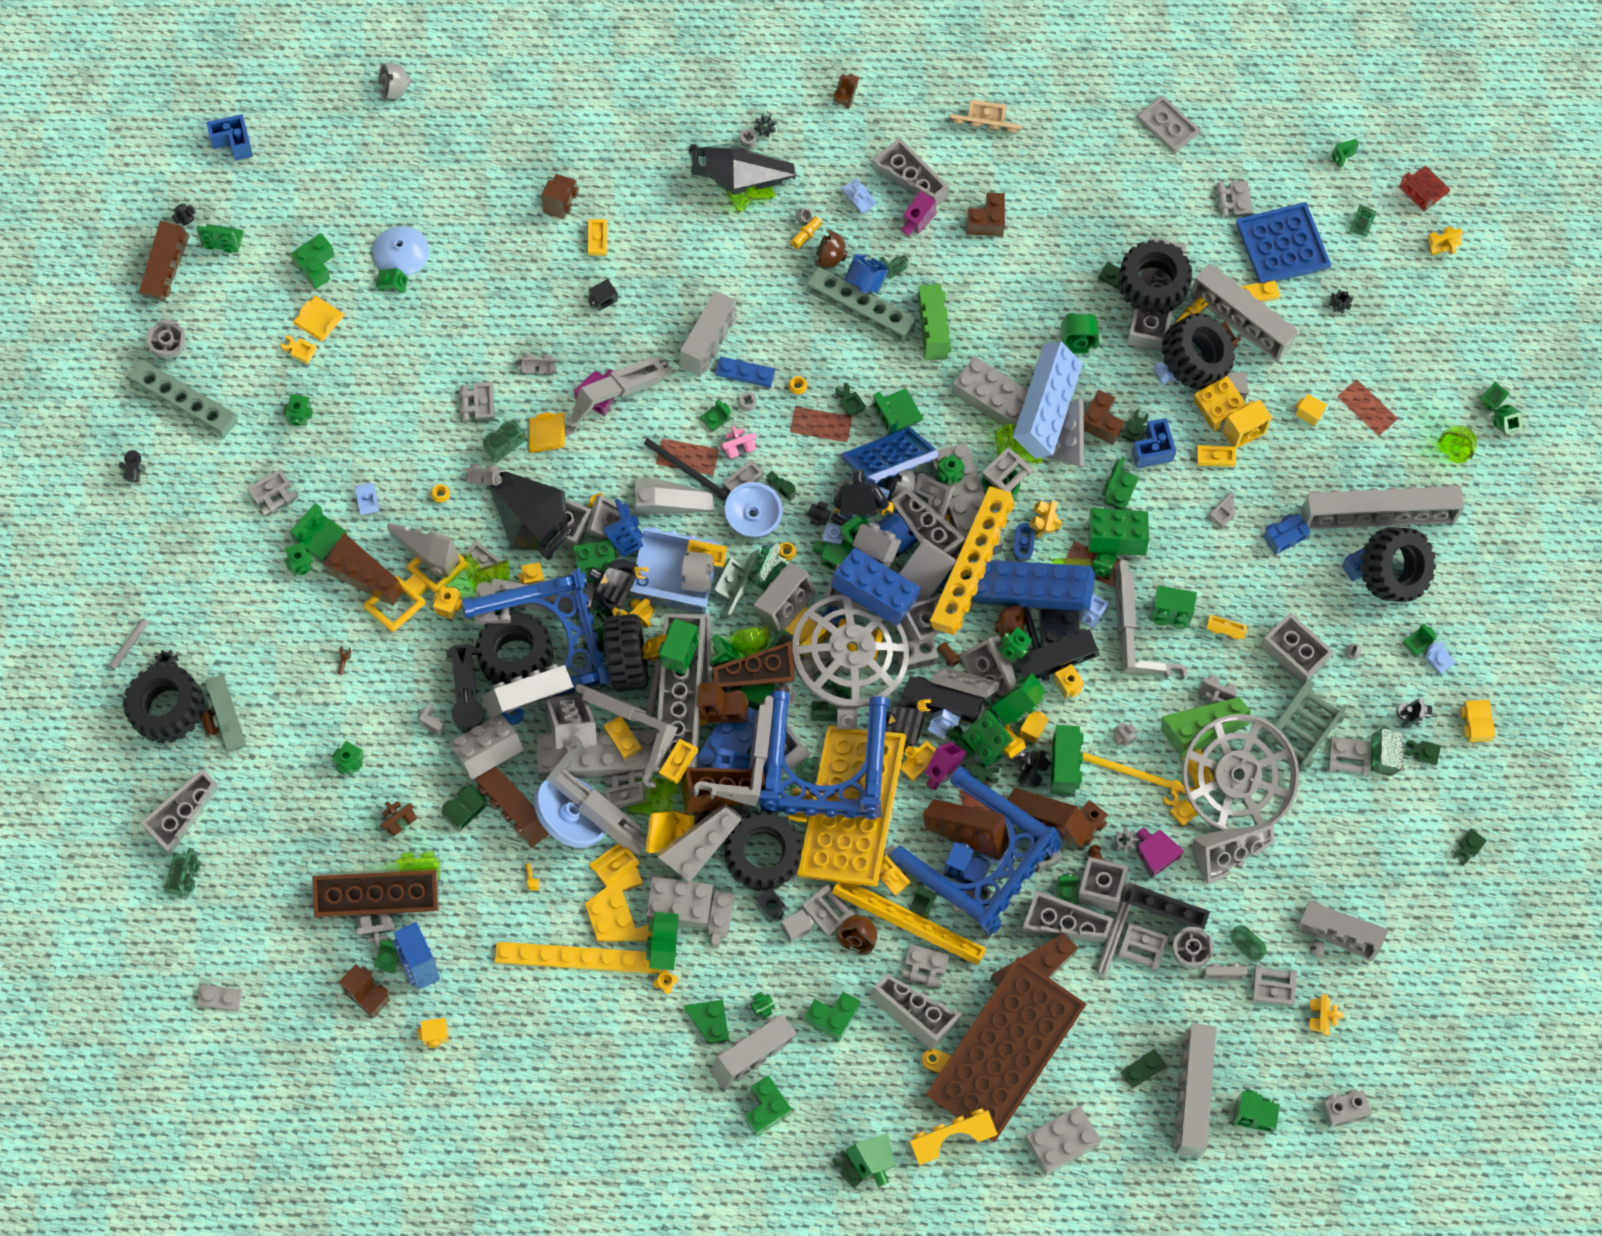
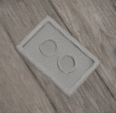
M1163 95L1136 116V119L1174 154L1201 132L1196 125Z
M924 538L899 572V575L921 587L917 602H920L932 596L957 560Z
M947 667L932 675L931 678L932 683L985 698L999 690L1000 685L999 682Z

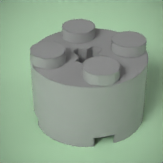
M686 551L681 575L685 580L681 582V590L710 592L711 580L709 573H713L714 569L713 555Z

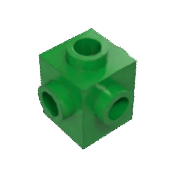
M290 394L289 402L285 404L283 411L288 423L294 426H307L308 419L312 418L313 413L310 398Z
M1503 405L1499 409L1493 410V424L1495 428L1504 434L1523 429L1521 411L1512 405Z
M954 454L949 457L945 456L938 461L936 475L941 482L949 485L957 484L963 479L965 465Z
M304 542L285 548L288 558L284 559L287 569H292L294 576L305 575L313 570L311 563L314 560L311 551H306Z
M1017 627L1011 634L1007 632L1000 639L1002 644L997 650L1012 663L1017 657L1021 659L1028 652L1026 647L1032 639Z
M345 741L341 748L335 750L332 760L335 769L343 775L347 773L352 776L354 772L359 771L361 768L362 760L365 756L362 749Z

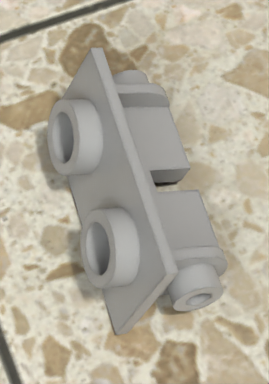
M523 354V357H518V360H522V364L518 363V371H522V373H535L536 366H539V374L552 375V373H556L557 366L553 365V362H557V359H553V355H542L541 358H534L533 354Z
M470 464V468H462V470L468 471L466 480L469 483L483 484L484 477V484L495 486L502 481L500 472H505V470L498 469V466L487 465L486 468H482V464Z

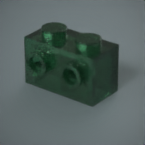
M514 419L509 422L506 421L501 424L497 431L486 435L483 440L484 451L497 463L526 442L525 432Z
M1381 728L1371 735V771L1393 776L1402 770V750L1404 747L1402 733Z

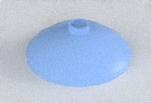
M396 226L385 230L378 236L373 245V258L381 270L398 268L407 276L419 271L425 265L429 256V246L426 238L418 230L408 226Z
M747 482L737 486L728 495L725 503V517L728 524L738 534L749 538H760L772 533L778 527L783 514L782 502L778 494L769 486L758 482ZM754 512L756 516L751 517L749 513Z

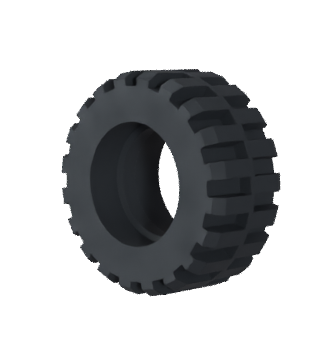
M1148 240L1147 243L1140 242L1137 244V247L1133 246L1125 254L1119 271L1118 285L1120 294H1124L1123 299L1126 303L1130 302L1132 308H1139L1142 313L1147 311L1151 312V315H1157V312H1161V314L1168 313V309L1173 311L1184 302L1192 281V266L1189 264L1190 260L1186 255L1183 256L1184 252L1180 248H1174L1175 245L1172 243L1165 244L1163 240H1159V242ZM1150 267L1159 268L1170 276L1172 283L1164 287H1153L1144 283L1139 277L1138 272Z
M1201 313L1187 315L1172 325L1165 332L1162 340L1163 347L1161 350L1162 354H1164L1163 360L1168 366V371L1172 372L1174 378L1177 381L1180 380L1181 384L1193 389H1204L1220 381L1230 373L1234 366L1235 353L1233 351L1235 347L1231 343L1232 338L1230 334L1226 333V328L1221 326L1220 322L1216 319H1211V316ZM1192 342L1200 348V350L1203 353L1204 360H1202L1197 355L1193 348Z
M1387 527L1380 529L1368 539L1369 543H1366L1363 548L1364 554H1361L1360 560H1362V565H1360V571L1363 572L1362 580L1367 583L1365 586L1369 591H1372V595L1385 601L1407 602L1416 600L1417 597H1421L1425 593L1424 590H1428L1431 585L1430 581H1433L1435 576L1433 572L1436 569V564H1434L1436 556L1432 552L1433 547L1431 543L1427 542L1428 539L1424 534L1411 528ZM1400 549L1404 558V569L1399 579L1396 580L1392 572V560L1396 551Z
M509 612L511 616L510 623H487L484 625L485 630H480L479 638L476 640L478 663L484 677L489 681L491 680L493 685L502 682L507 685L516 677L522 676L525 679L529 677V673L537 670L543 673L547 671V667L552 666L553 648L548 629L545 625H542L538 618L533 620V615L526 614L524 616L522 612H515V614H510ZM511 641H524L533 647L530 654L519 661H505L497 656L498 650L504 644Z
M627 614L607 617L603 622V639L607 669L613 690L622 692L644 689L648 685L647 660L643 659V645L645 641L638 615Z
M162 663L157 664V667L152 665L147 667V671H140L137 674L138 677L130 681L131 686L130 688L127 687L124 693L127 698H123V706L125 707L123 711L128 718V722L142 737L151 742L156 741L157 743L164 744L165 740L172 743L176 741V738L183 739L186 737L185 734L190 731L191 733L195 729L193 726L196 723L199 724L201 721L200 714L204 713L205 707L202 704L205 703V699L200 686L185 669L174 664L166 666ZM169 690L179 691V699L173 710L163 716H149L150 705L156 696Z
M760 810V813L757 814L755 811L751 812L747 817H741L742 820L727 837L724 848V859L728 865L727 869L729 873H733L734 879L737 882L741 881L744 887H753L755 891H760V889L768 890L770 887L779 888L796 873L803 851L800 834H797L795 825H790L788 823L789 819L785 816L781 818L777 816L778 813L772 811V814H769L767 810ZM768 834L778 840L782 847V857L775 866L759 868L746 859L744 846L751 836Z

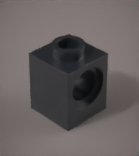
M606 279L589 288L588 301L592 307H596L598 311H601L618 302V292L609 279Z
M771 887L755 899V906L769 923L773 920L777 922L785 915L786 905ZM773 903L777 908L775 910H768L766 906Z

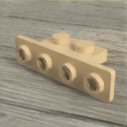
M971 100L968 117L954 114L949 115V119H953L952 123L963 124V121L971 122L970 126L981 127V124L989 125L988 128L993 130H999V127L1007 128V132L1017 133V130L1022 129V125L1004 123L1007 105Z

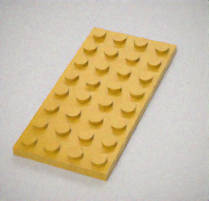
M837 726L827 727L816 785L840 784L849 780L860 771L866 758L868 730L837 729ZM885 732L880 797L882 817L870 820L864 816H857L856 818H846L845 815L827 817L824 814L809 816L797 874L799 877L878 886L906 741L905 734ZM866 774L857 782L864 790ZM853 787L843 792V797L848 800H855L860 796V792ZM835 792V796L829 797L826 801L840 802L838 792Z

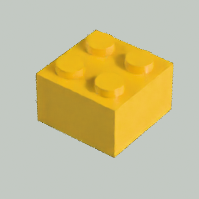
M1261 400L1251 401L1239 411L1236 409L1228 414L1222 433L1231 446L1237 449L1266 434L1273 417Z

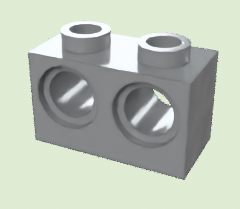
M933 637L919 642L916 640L908 641L909 654L911 656L909 657L906 671L937 664L938 654ZM927 648L930 652L922 653L920 649ZM893 651L900 672L904 658L901 655L903 652Z

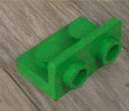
M718 634L711 638L714 644L712 648L717 654L709 660L712 665L716 667L741 659L737 648Z

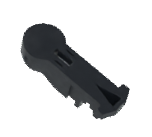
M463 644L454 645L447 649L446 653L447 658H452L456 703L452 708L453 722L459 730L468 732L484 722V710L481 703L477 701L472 657L477 655L476 647Z

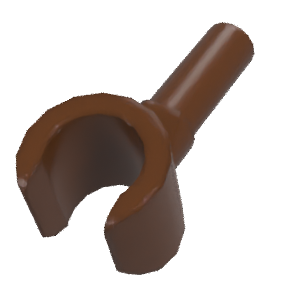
M343 646L339 648L341 658L339 675H343L345 663L351 658L350 647L347 653H343Z

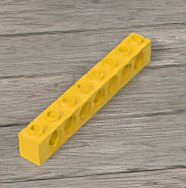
M989 486L931 617L930 622L933 629L954 636L957 630L961 629L963 616L970 609V600L977 593L979 580L984 577L985 566L992 558L994 545H997L1000 540L1001 529H1004L1007 524L1008 513L1012 512L1015 502L1011 492ZM987 526H993L990 529H985ZM982 542L985 543V544L982 545V546H978V544H980V543H982ZM978 559L975 563H970L972 560ZM971 576L969 579L963 580L964 577ZM958 593H963L961 596L956 597ZM950 610H956L954 613L948 614Z

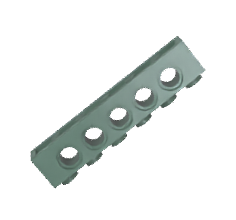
M820 267L816 269L807 283L806 292L903 344L915 327L916 318L911 313L901 311L894 304L884 302L877 295L859 291L858 286L847 283L844 280L845 278L835 276L828 269ZM842 294H848V295H850V296L845 297V296H842ZM875 311H880L882 313L876 314Z
M142 359L139 360L127 376L130 386L134 390L145 392L146 396L153 401L157 399L168 410H171V408L176 410L180 417L193 420L192 422L197 427L208 429V432L216 438L220 436L225 439L238 422L235 413ZM151 380L154 381V382L151 383V384H146L148 381H151ZM196 408H201V409H200L199 411H197V412L194 411V409H196ZM217 417L215 420L209 421L210 418Z

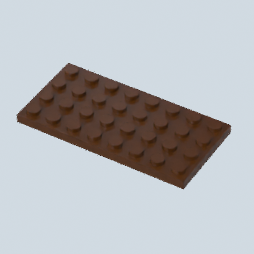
M1017 957L925 1095L956 1117L963 1115L964 1119L972 1116L971 1112L983 1108L984 1111L988 1110L998 1134L988 1139L995 1143L1087 1003Z

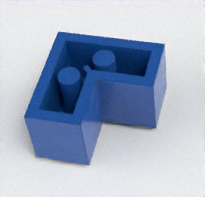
M243 114L206 122L213 149L231 145L235 161L253 157Z
M1167 418L1148 421L1145 430L1147 439L1134 442L1132 448L1136 468L1173 462L1176 455Z
M954 842L943 875L964 884L974 883L986 878L991 863L981 856H972L973 849L969 845L962 842L959 844Z

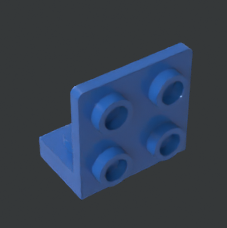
M618 498L615 500L620 520L604 528V532L621 555L625 557L643 547L641 539L643 534L638 527L640 523L637 517L631 515L628 505L626 503L622 504Z

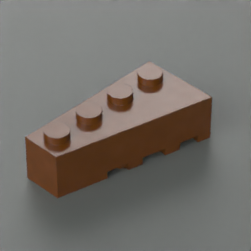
M164 221L159 222L139 289V293L142 296L164 302L166 297H169L171 284L190 238V235L182 226Z
M345 533L323 563L329 575L394 606L404 591L399 580Z
M791 641L713 667L714 682L719 683L722 689L794 683Z
M496 766L476 778L478 792L484 797H488L490 805L495 810L498 809L502 818L512 825L515 832L523 838L530 848H533L549 835L540 823L535 807Z
M688 767L680 782L685 813L716 809L724 802L729 806L744 804L716 795L711 799V792L699 789L698 795L694 796L693 790L696 783L700 781L720 785L749 787L750 790L752 769ZM764 771L762 773L761 791H765L766 788Z
M1015 787L1007 799L1046 827L1052 828L1053 826L1056 828L1062 840L1080 848L1093 829L1075 805Z
M933 799L922 814L926 830L954 842L965 843L971 849L994 859L1000 860L1009 847V836L1004 814Z
M1063 933L1021 957V959L1051 979L1076 954L1078 947ZM1014 962L992 974L990 981L996 987H998Z

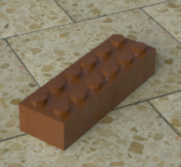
M438 868L315 873L312 876L314 917L438 911L440 908Z

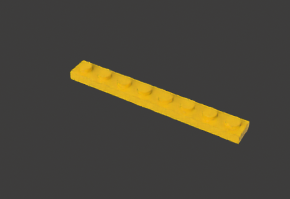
M837 882L832 891V894L977 966L987 948L857 884Z
M497 942L495 963L659 974V969L649 968V960H646L645 951Z

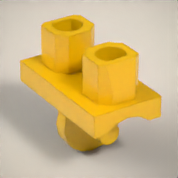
M1449 226L1443 230L1442 235H1438L1435 232L1428 234L1431 255L1445 251L1450 255L1455 254L1456 247L1462 245V229H1454L1452 226Z
M1040 500L1035 504L1034 512L1040 514V517H1033L1029 526L1036 530V537L1041 538L1042 534L1054 533L1055 529L1061 528L1062 522L1058 519V515L1055 514L1057 502L1052 500L1046 503Z
M635 598L630 605L632 611L627 614L638 615L641 626L649 628L651 626L649 619L654 613L653 608L650 606V601L646 598L643 601Z
M887 855L883 857L879 878L896 896L910 884V881Z
M1321 994V998L1310 1000L1311 1012H1321L1320 1018H1310V1030L1321 1032L1324 1036L1330 1035V1019L1331 1025L1337 1026V1020L1344 1017V1013L1338 1011V1005H1332V1011H1330L1331 1000L1328 999L1327 994Z

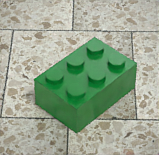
M1090 508L1088 518V552L1146 556L1149 544L1148 511Z
M1056 725L1052 737L1050 794L1074 796L1076 789L1079 790L1080 783H1082L1080 765L1083 761V752L1080 751L1084 739V734L1080 733V726Z

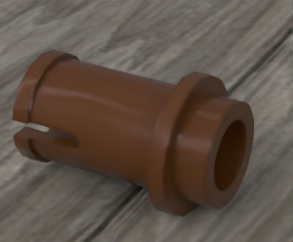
M943 642L937 647V651L946 660L947 666L954 667L960 662L959 655L953 652L947 642Z
M206 710L203 714H200L207 737H210V734L213 736L219 733L212 718L215 714L211 710Z

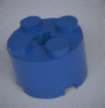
M855 254L844 280L847 283L858 286V290L863 293H868L869 291L878 293L887 276V266L874 258L868 260L865 259L866 255Z
M897 509L878 524L880 530L884 532L890 531L896 535L895 538L901 540L897 550L899 554L905 552L918 542V539Z

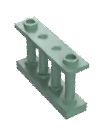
M1309 679L1275 724V727L1281 732L1283 729L1289 730L1313 746L1311 752L1306 755L1291 745L1296 758L1303 762L1299 768L1300 771H1303L1305 767L1310 768L1316 759L1313 757L1336 723L1343 722L1347 716L1345 710L1348 707L1347 704H1344L1339 711L1314 694L1315 691L1312 690L1315 683ZM1310 700L1335 718L1330 725H1327L1305 710L1304 706L1301 705L1302 702ZM1294 714L1296 716L1300 715L1324 731L1321 738L1317 740L1293 724L1292 716ZM1271 733L1268 734L1263 742L1268 748L1272 744L1282 747L1281 743Z

